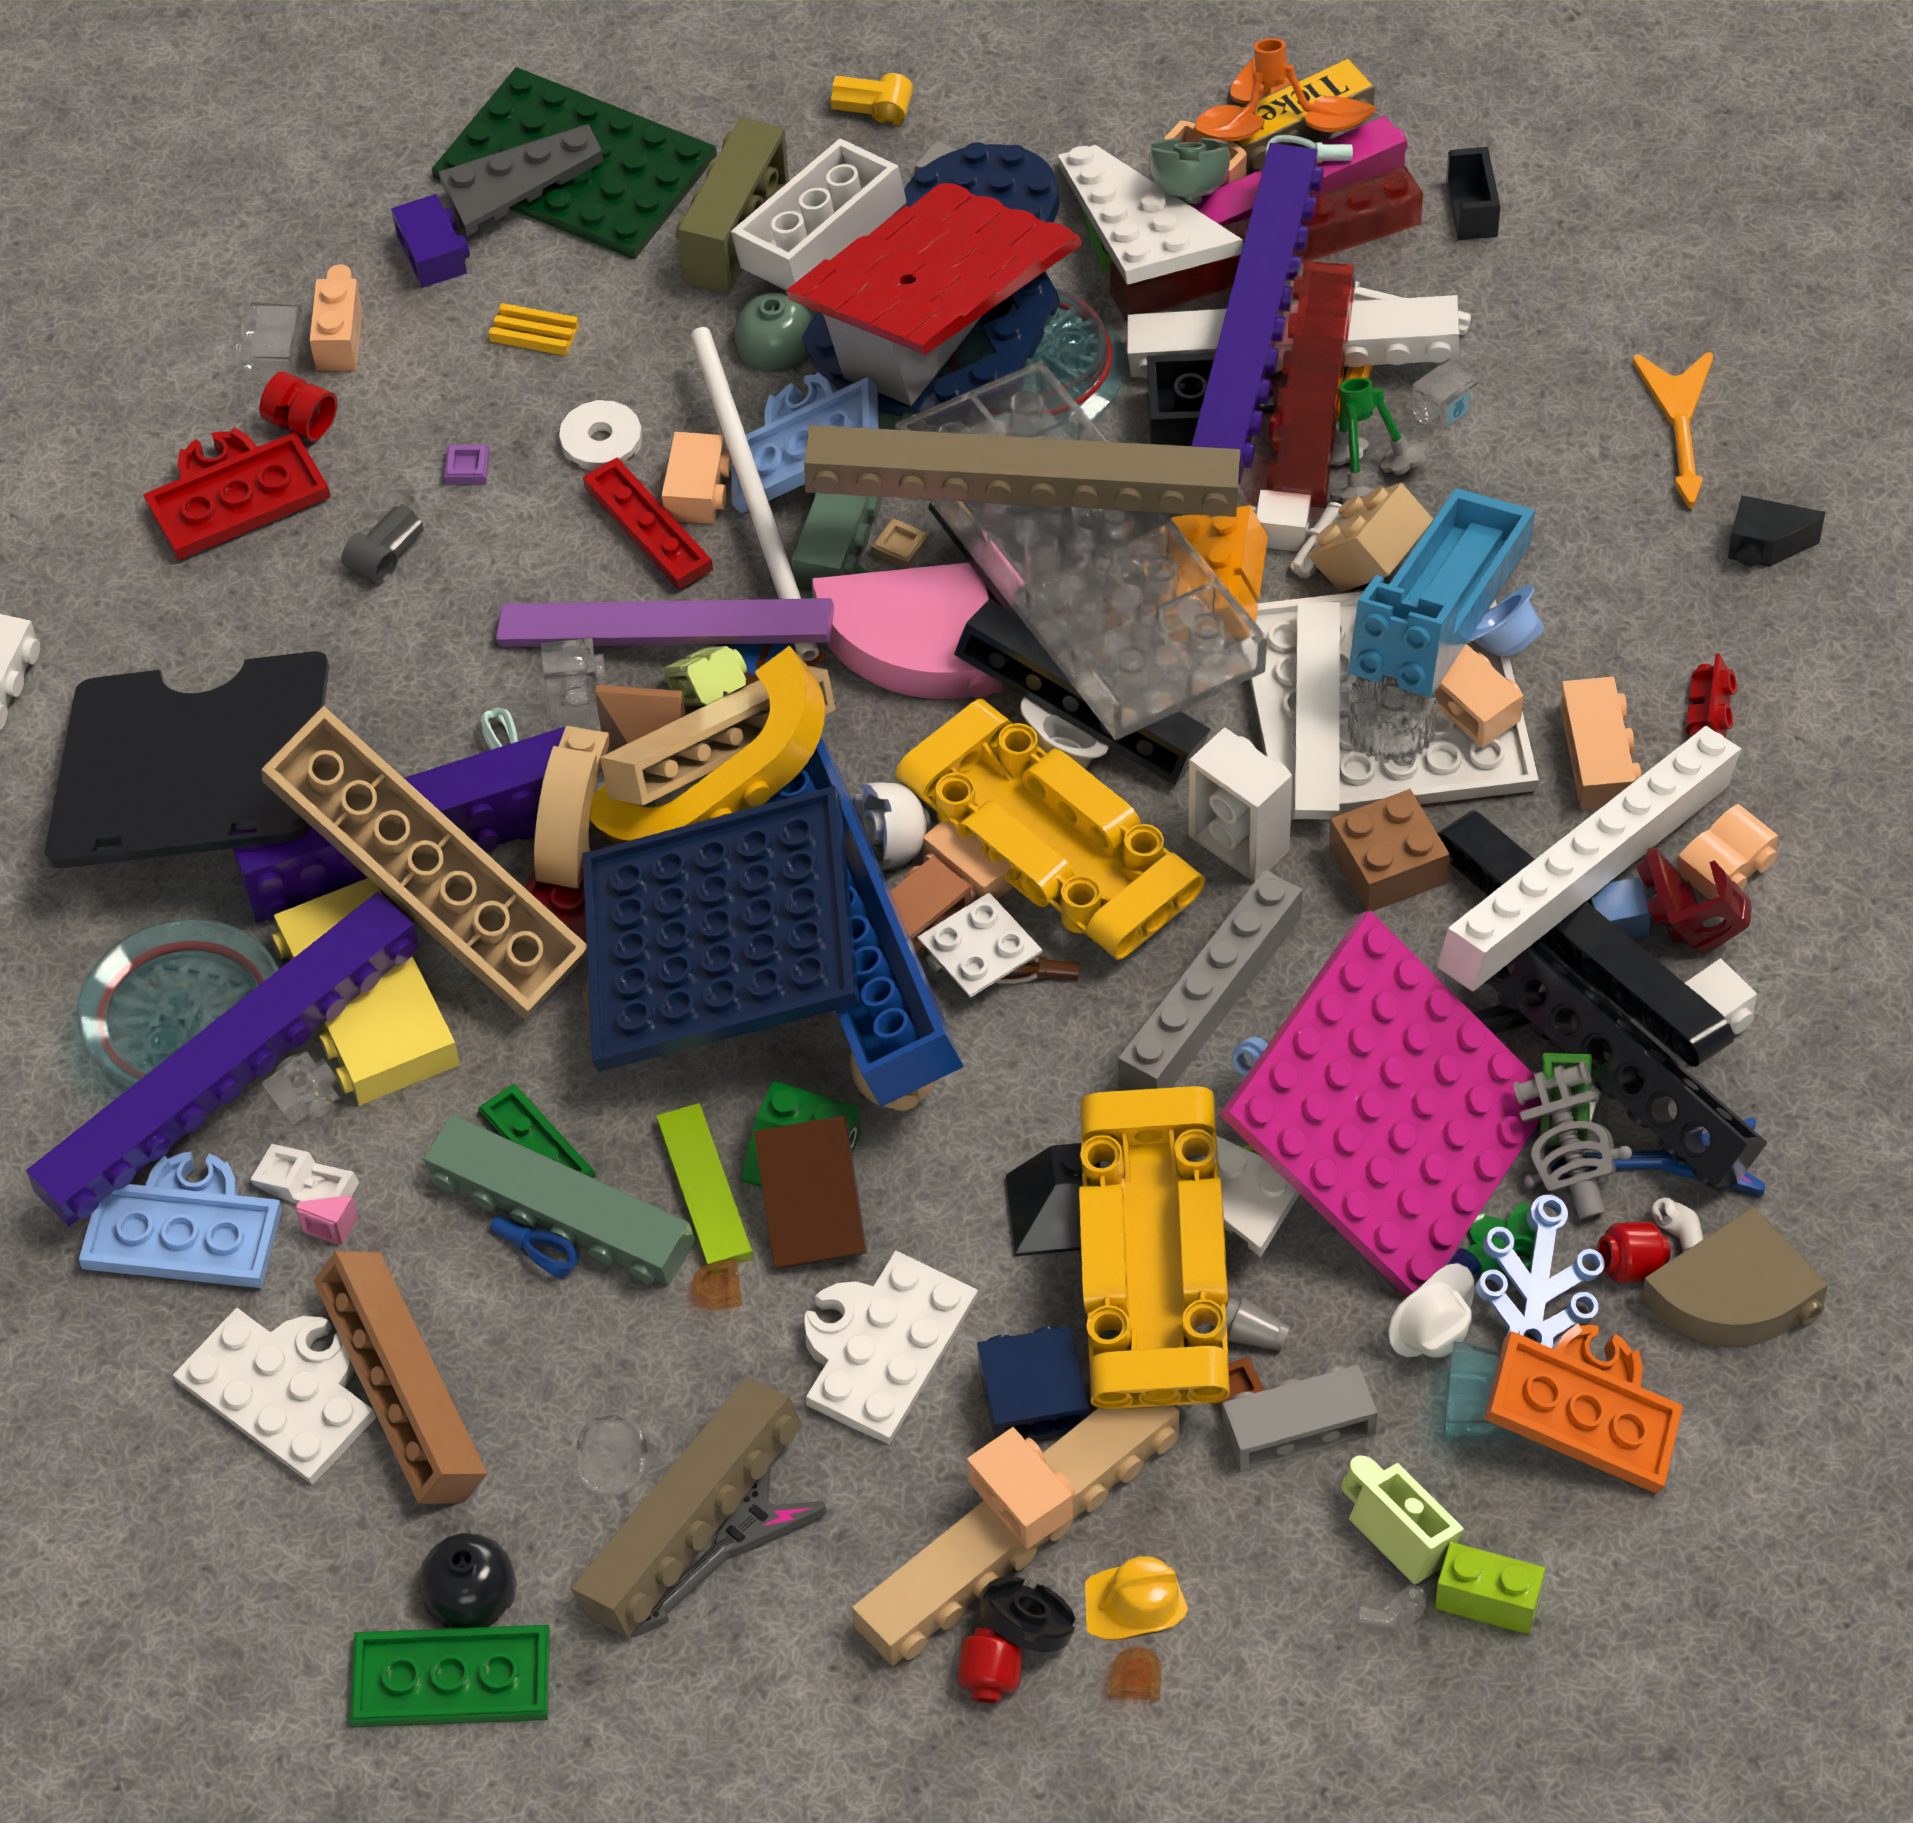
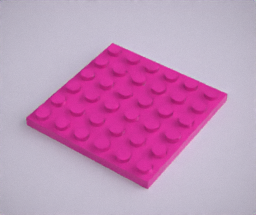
M1369 910L1357 917L1219 1115L1407 1298L1446 1265L1541 1121V1118L1530 1122H1524L1521 1119L1520 1112L1541 1106L1542 1102L1540 1097L1527 1100L1524 1105L1519 1104L1513 1083L1535 1079L1534 1074Z

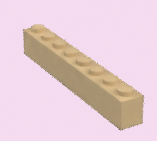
M1174 1406L1096 1409L1043 1452L1044 1463L1054 1474L1057 1472L1062 1473L1074 1490L1073 1518L1026 1550L990 1506L983 1501L852 1607L854 1628L892 1667L903 1658L911 1660L925 1648L928 1637L939 1628L947 1630L953 1627L963 1616L966 1606L977 1597L982 1600L990 1582L1003 1577L1013 1568L1017 1571L1025 1568L1034 1559L1037 1548L1048 1539L1057 1541L1063 1537L1071 1528L1075 1517L1085 1509L1088 1512L1096 1510L1108 1496V1490L1120 1481L1127 1483L1134 1479L1143 1468L1144 1461L1155 1452L1158 1454L1167 1452L1179 1437V1410Z

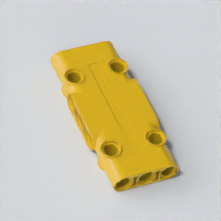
M977 699L908 752L896 769V779L936 811V818L939 823L943 820L951 823L957 828L959 837L964 835L969 838L975 833L982 844L980 849L983 852L981 854L984 855L988 852V858L991 863L994 860L999 863L1004 858L1009 862L1012 868L1003 877L1007 882L1037 906L1046 907L1051 905L1060 913L1061 922L1066 929L1074 933H1085L1117 960L1128 956L1191 904L1204 886L1205 877L1176 853H1171L1164 848L1163 835L1158 828L1152 825L1141 824L1137 813L1127 802L1066 753L1056 748L1046 753L1038 746L1037 734L1032 727L1021 723L1013 724L983 699Z
M1189 1086L1098 1092L1086 1095L1080 1100V1157L1083 1186L1079 1188L1083 1299L1085 1314L1088 1316L1086 1327L1089 1343L1091 1403L1103 1409L1208 1404L1223 1401L1230 1395L1225 1306H1228L1222 1183L1218 1173L1214 1093L1205 1087ZM1196 1154L1206 1156L1200 1162H1190L1187 1160V1158ZM1099 1161L1113 1162L1106 1168L1094 1167V1164ZM1203 1324H1211L1216 1327L1212 1332L1206 1334L1194 1331L1195 1328ZM1107 1330L1120 1332L1117 1337L1110 1340L1099 1337L1100 1334Z

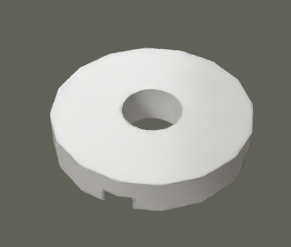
M596 400L581 404L568 413L561 423L559 439L563 454L570 462L572 460L579 465V468L594 471L616 457L624 465L628 463V458L634 452L636 455L641 448L642 429L637 415L627 406L615 401ZM598 431H606L611 434L609 438L602 441L590 438L592 434Z

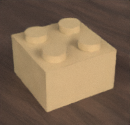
M1402 482L1385 489L1383 486H1379L1367 496L1360 498L1358 495H1355L1348 499L1338 511L1341 514L1338 520L1325 527L1317 535L1316 540L1318 544L1308 557L1338 591L1345 592L1370 583L1375 575L1389 576L1434 519Z

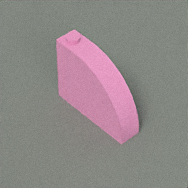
M969 562L812 578V598H831L834 604L830 643L826 644L842 663L865 680L892 692L926 699H958L972 696L983 698L992 693L1001 692V682L954 655L966 622L989 600L986 584Z

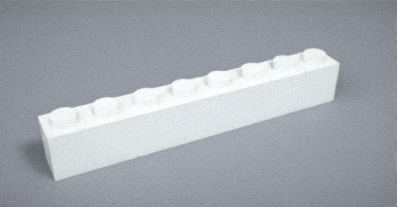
M1457 295L1292 305L1290 312L1283 311L1282 317L1286 318L1284 340L1282 343L1275 342L1274 348L1279 349L1276 372L1296 370V367L1318 370L1331 367H1362L1364 365L1382 364L1401 365L1417 362L1441 363L1460 360ZM1227 309L1128 315L1127 354L1131 377L1147 379V356L1216 353Z

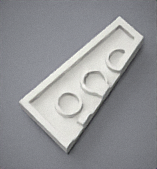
M1217 1136L1218 1173L1222 1183L1224 1229L1230 1234L1233 1231L1248 1242V1248L1261 1257L1300 1194L1263 1157ZM1196 1154L1190 1156L1187 1160L1190 1162H1200L1206 1156Z

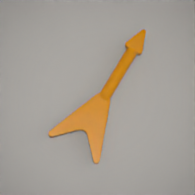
M1711 352L1705 353L1683 374L1678 376L1666 373L1639 354L1634 355L1633 365L1667 420L1673 425L1679 476L1675 480V488L1687 507L1693 509L1702 486L1703 478L1696 476L1690 422L1711 368L1713 354Z

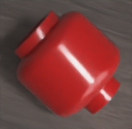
M1649 1221L1614 1223L1599 1238L1597 1244V1251L1602 1255L1605 1262L1603 1272H1607L1608 1276L1617 1283L1644 1282L1645 1277L1667 1264L1671 1255L1668 1239L1662 1236L1659 1228Z
M992 1628L975 1629L974 1636L966 1637L960 1645L957 1670L958 1684L964 1689L972 1691V1700L1001 1703L1002 1695L1014 1693L1020 1686L1023 1648L1007 1641L992 1630Z

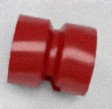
M281 371L276 373L265 386L260 399L259 412L263 420L284 429L289 428L292 433L296 431L298 436L316 442L333 424L338 407L337 397L328 390L314 384L308 385L306 380Z

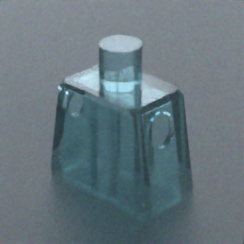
M1453 1342L1444 1442L1521 1439V1435L1483 1419L1500 1352L1463 1342Z

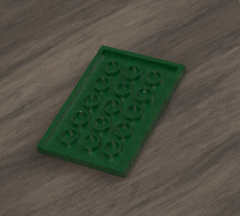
M515 67L432 167L433 178L440 180L439 171L589 124L602 150L603 162L562 185L554 182L542 190V196L531 202L523 199L509 207V209L635 260L708 168L711 160L716 158L717 149L712 144Z

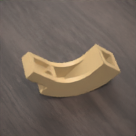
M566 726L559 746H553L543 780L536 820L534 842L536 881L579 888L583 877V853L590 852L589 817L595 785L602 767L600 757L607 753L610 745L609 733Z

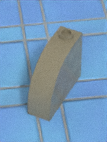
M1753 1206L1645 1277L1641 1300L1663 1323L1683 1336L1715 1346L1743 1347L1776 1338L1800 1322L1804 1326L1814 1322L1824 1311L1828 1284Z

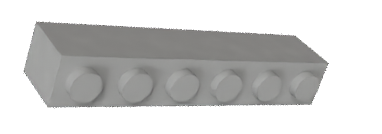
M1267 870L1261 873L1119 1056V1087L1128 1091L1171 1088L1301 919L1303 889Z

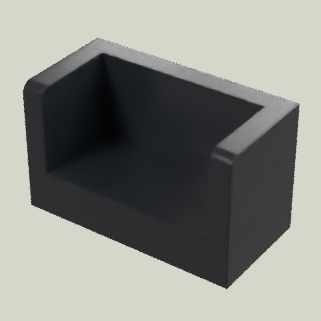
M1477 147L1450 150L1447 160L1446 184L1457 239L1468 240L1498 237L1501 205L1489 148Z

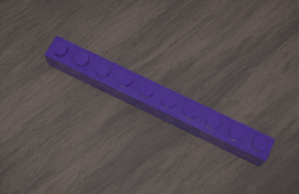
M1276 143L1269 144L1192 442V447L1240 449L1238 484L1241 483L1244 468H1252L1255 443H1251L1252 436H1260L1263 421V411L1258 410L1260 404H1268L1271 380L1266 378L1268 373L1275 374L1279 349L1274 348L1275 342L1282 343L1284 340L1286 318L1282 317L1283 311H1291L1294 287L1289 286L1291 281H1298L1302 257L1297 256L1298 250H1306L1309 227L1305 226L1306 220L1313 221L1316 209V197L1312 196L1313 191L1320 192L1322 187L1324 167L1317 166V149Z
M379 891L376 892L29 1167L26 1172L34 1193L68 1227L78 1219L91 1215L103 1199L116 1189L119 1190L127 1186L139 1170L149 1162L162 1158L174 1142L187 1132L197 1130L209 1114L222 1104L233 1101L240 1094L244 1086L257 1076L268 1073L279 1058L292 1048L303 1045L309 1039L311 1033L324 1022L338 1017L346 1005L360 993L373 989L380 978L395 965H401L409 960L415 949L419 947L414 924Z

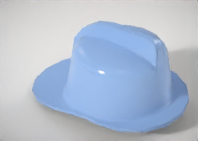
M1532 585L1521 587L1502 600L1497 606L1488 610L1467 643L1474 641L1490 654L1497 656L1514 655L1525 649L1544 631V625L1529 600L1534 593V587Z

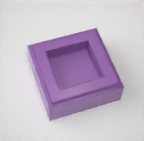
M448 445L444 473L445 484H487L490 458L489 445Z

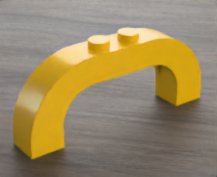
M790 646L755 671V674L768 693L770 712L764 728L750 744L678 798L662 806L643 807L611 799L608 797L606 784H604L593 793L589 817L591 822L616 845L763 805L771 796L791 782L808 763L819 743L824 726L825 702L816 677Z

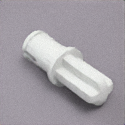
M1330 502L1314 528L1307 530L1306 542L1290 565L1291 571L1300 578L1308 579L1318 568L1308 555L1318 544L1316 540L1317 535L1325 527L1335 523L1341 516L1338 511L1342 504Z

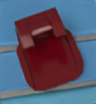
M1658 847L1647 849V855L1643 856V861L1637 863V870L1647 888L1656 887L1653 897L1647 900L1649 912L1657 924L1666 923L1667 930L1675 943L1681 941L1686 944L1689 943L1699 954L1704 955L1717 949L1749 927L1752 910L1749 897L1731 880L1730 876L1715 860L1709 863L1719 897L1697 904L1690 881H1683L1678 871L1660 853ZM1709 918H1724L1718 925L1712 927L1703 926V921Z

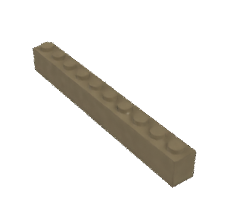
M809 425L804 460L805 492L1236 517L1240 449Z

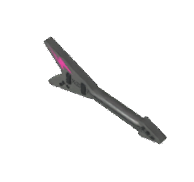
M769 1465L765 1475L756 1481L742 1498L737 1509L727 1517L717 1536L716 1544L680 1576L679 1580L663 1594L653 1607L649 1617L640 1623L630 1636L637 1637L669 1622L667 1614L726 1559L738 1556L824 1516L827 1513L825 1503L823 1501L782 1505L770 1503Z

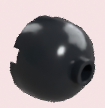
M460 1533L445 1538L429 1551L422 1562L419 1577V1589L425 1610L448 1629L490 1627L498 1621V1617L505 1612L507 1607L510 1608L514 1602L517 1587L516 1576L508 1554L496 1541L481 1534Z

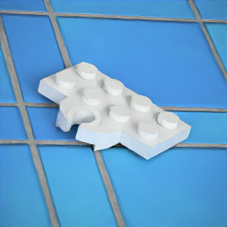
M896 1250L874 1286L855 1281L836 1283L821 1290L815 1296V1305L821 1310H837L843 1317L838 1322L825 1323L818 1318L816 1312L806 1310L804 1318L806 1347L813 1359L824 1365L823 1370L806 1396V1406L890 1445L976 1301L978 1290Z
M236 1308L173 1374L178 1384L311 1485L323 1475L376 1418L371 1407L345 1389L353 1379L354 1367L338 1333L334 1335L333 1344L327 1350L316 1352L310 1349L316 1339L328 1336L332 1329L330 1321L323 1317L301 1316L285 1321L272 1332H269L240 1309Z

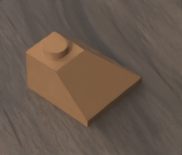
M596 685L595 695L601 732L609 733V749L611 751L686 716L683 691Z

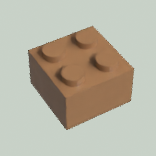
M1411 789L1330 818L1329 849L1366 912L1369 910L1371 912L1447 884L1450 854Z

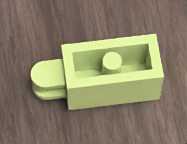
M1356 1456L1351 1460L1348 1471L1341 1483L1343 1492L1355 1503L1349 1520L1414 1585L1442 1569L1450 1541L1458 1543L1464 1528L1398 1463L1384 1471L1374 1460L1367 1456Z

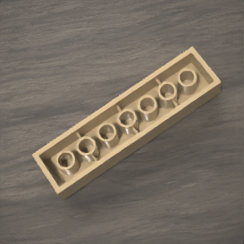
M325 706L262 768V782L524 1020H527L586 957L587 944Z

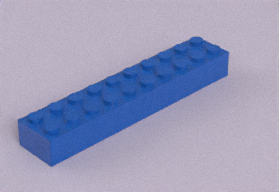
M820 737L813 755L801 772L764 804L831 786H836L841 796L860 1004L838 1009L836 1012L861 1075L880 1107L963 1068L964 1065L840 769L824 740Z

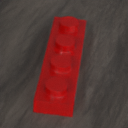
M618 457L583 476L584 488L678 590L713 571L712 559Z

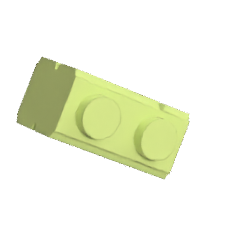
M727 646L702 648L686 656V659H680L666 666L663 675L671 690L683 691L684 706H705L722 698L723 694H730L745 686L746 678L744 673L747 672V667L741 654L736 649L732 650Z

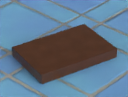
M842 1115L753 1131L774 1268H788L868 1254L846 1117Z

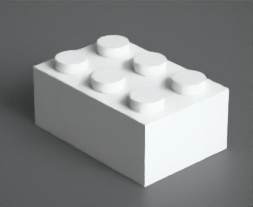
M1224 727L1189 759L1188 836L1249 880L1255 882L1264 870L1269 871L1290 851L1293 775L1284 764L1277 760H1271L1258 751L1247 738L1238 737Z

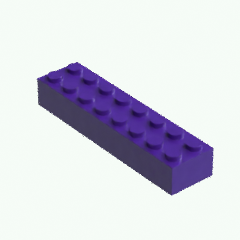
M565 727L420 772L404 779L486 853L494 850L498 845L512 840L531 839L535 837L539 800L553 746H559ZM311 825L307 834L295 841L232 848L241 883L256 923L265 920L275 921L274 915L368 878ZM257 829L233 832V835L257 832Z

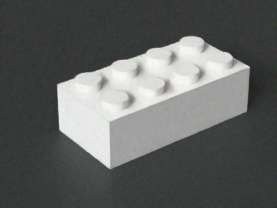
M841 138L838 139L731 231L740 268L787 290L823 260L827 259L830 261L859 237L868 236L907 203L898 165Z

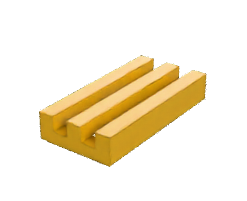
M501 303L499 315H496L494 318V327H491L488 333L490 342L567 356L578 331L579 321L578 317ZM512 330H518V331H523V332H527V333H522V332H517V331H512ZM542 335L550 336V337H555V338H561V339H563V340L554 339V338H549V337H544V336H542Z

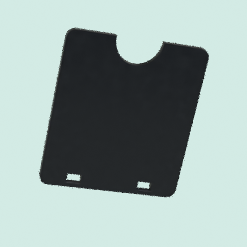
M311 651L244 659L242 668L230 681L220 687L200 693H182L172 690L164 684L161 670L95 677L82 681L75 689L44 853L48 864L53 868H70L290 842L305 836L309 831L310 825L262 782V768L325 706L329 674L327 656L322 652ZM257 829V832L233 835V832ZM121 845V848L98 851L100 847Z

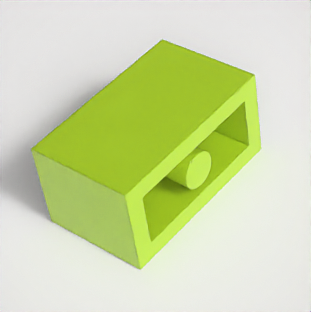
M1450 1541L1437 1584L1435 1609L1530 1635L1542 1595L1546 1567Z

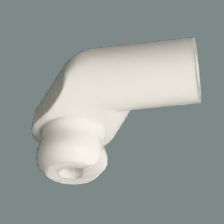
M1660 1198L1653 1204L1652 1216L1656 1224L1661 1229L1680 1239L1682 1253L1703 1240L1700 1221L1693 1210L1674 1202L1670 1198Z

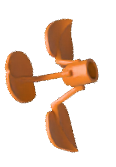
M1267 38L1254 44V58L1238 74L1230 89V96L1233 101L1248 106L1245 109L1237 105L1212 107L1197 118L1196 125L1193 128L1194 132L1203 137L1222 141H1239L1256 134L1264 125L1263 117L1253 114L1256 110L1258 99L1290 84L1302 109L1308 112L1305 115L1306 125L1315 130L1324 132L1347 130L1370 117L1375 112L1376 106L1339 96L1320 97L1313 104L1309 103L1295 76L1294 65H1287L1285 42L1277 38Z

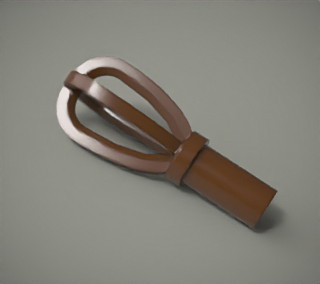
M1036 956L1012 971L1025 972L1027 974L1004 976L995 983H1024L1037 977L1038 979L1047 977L1078 981L1080 963L1047 960V957L1039 958Z

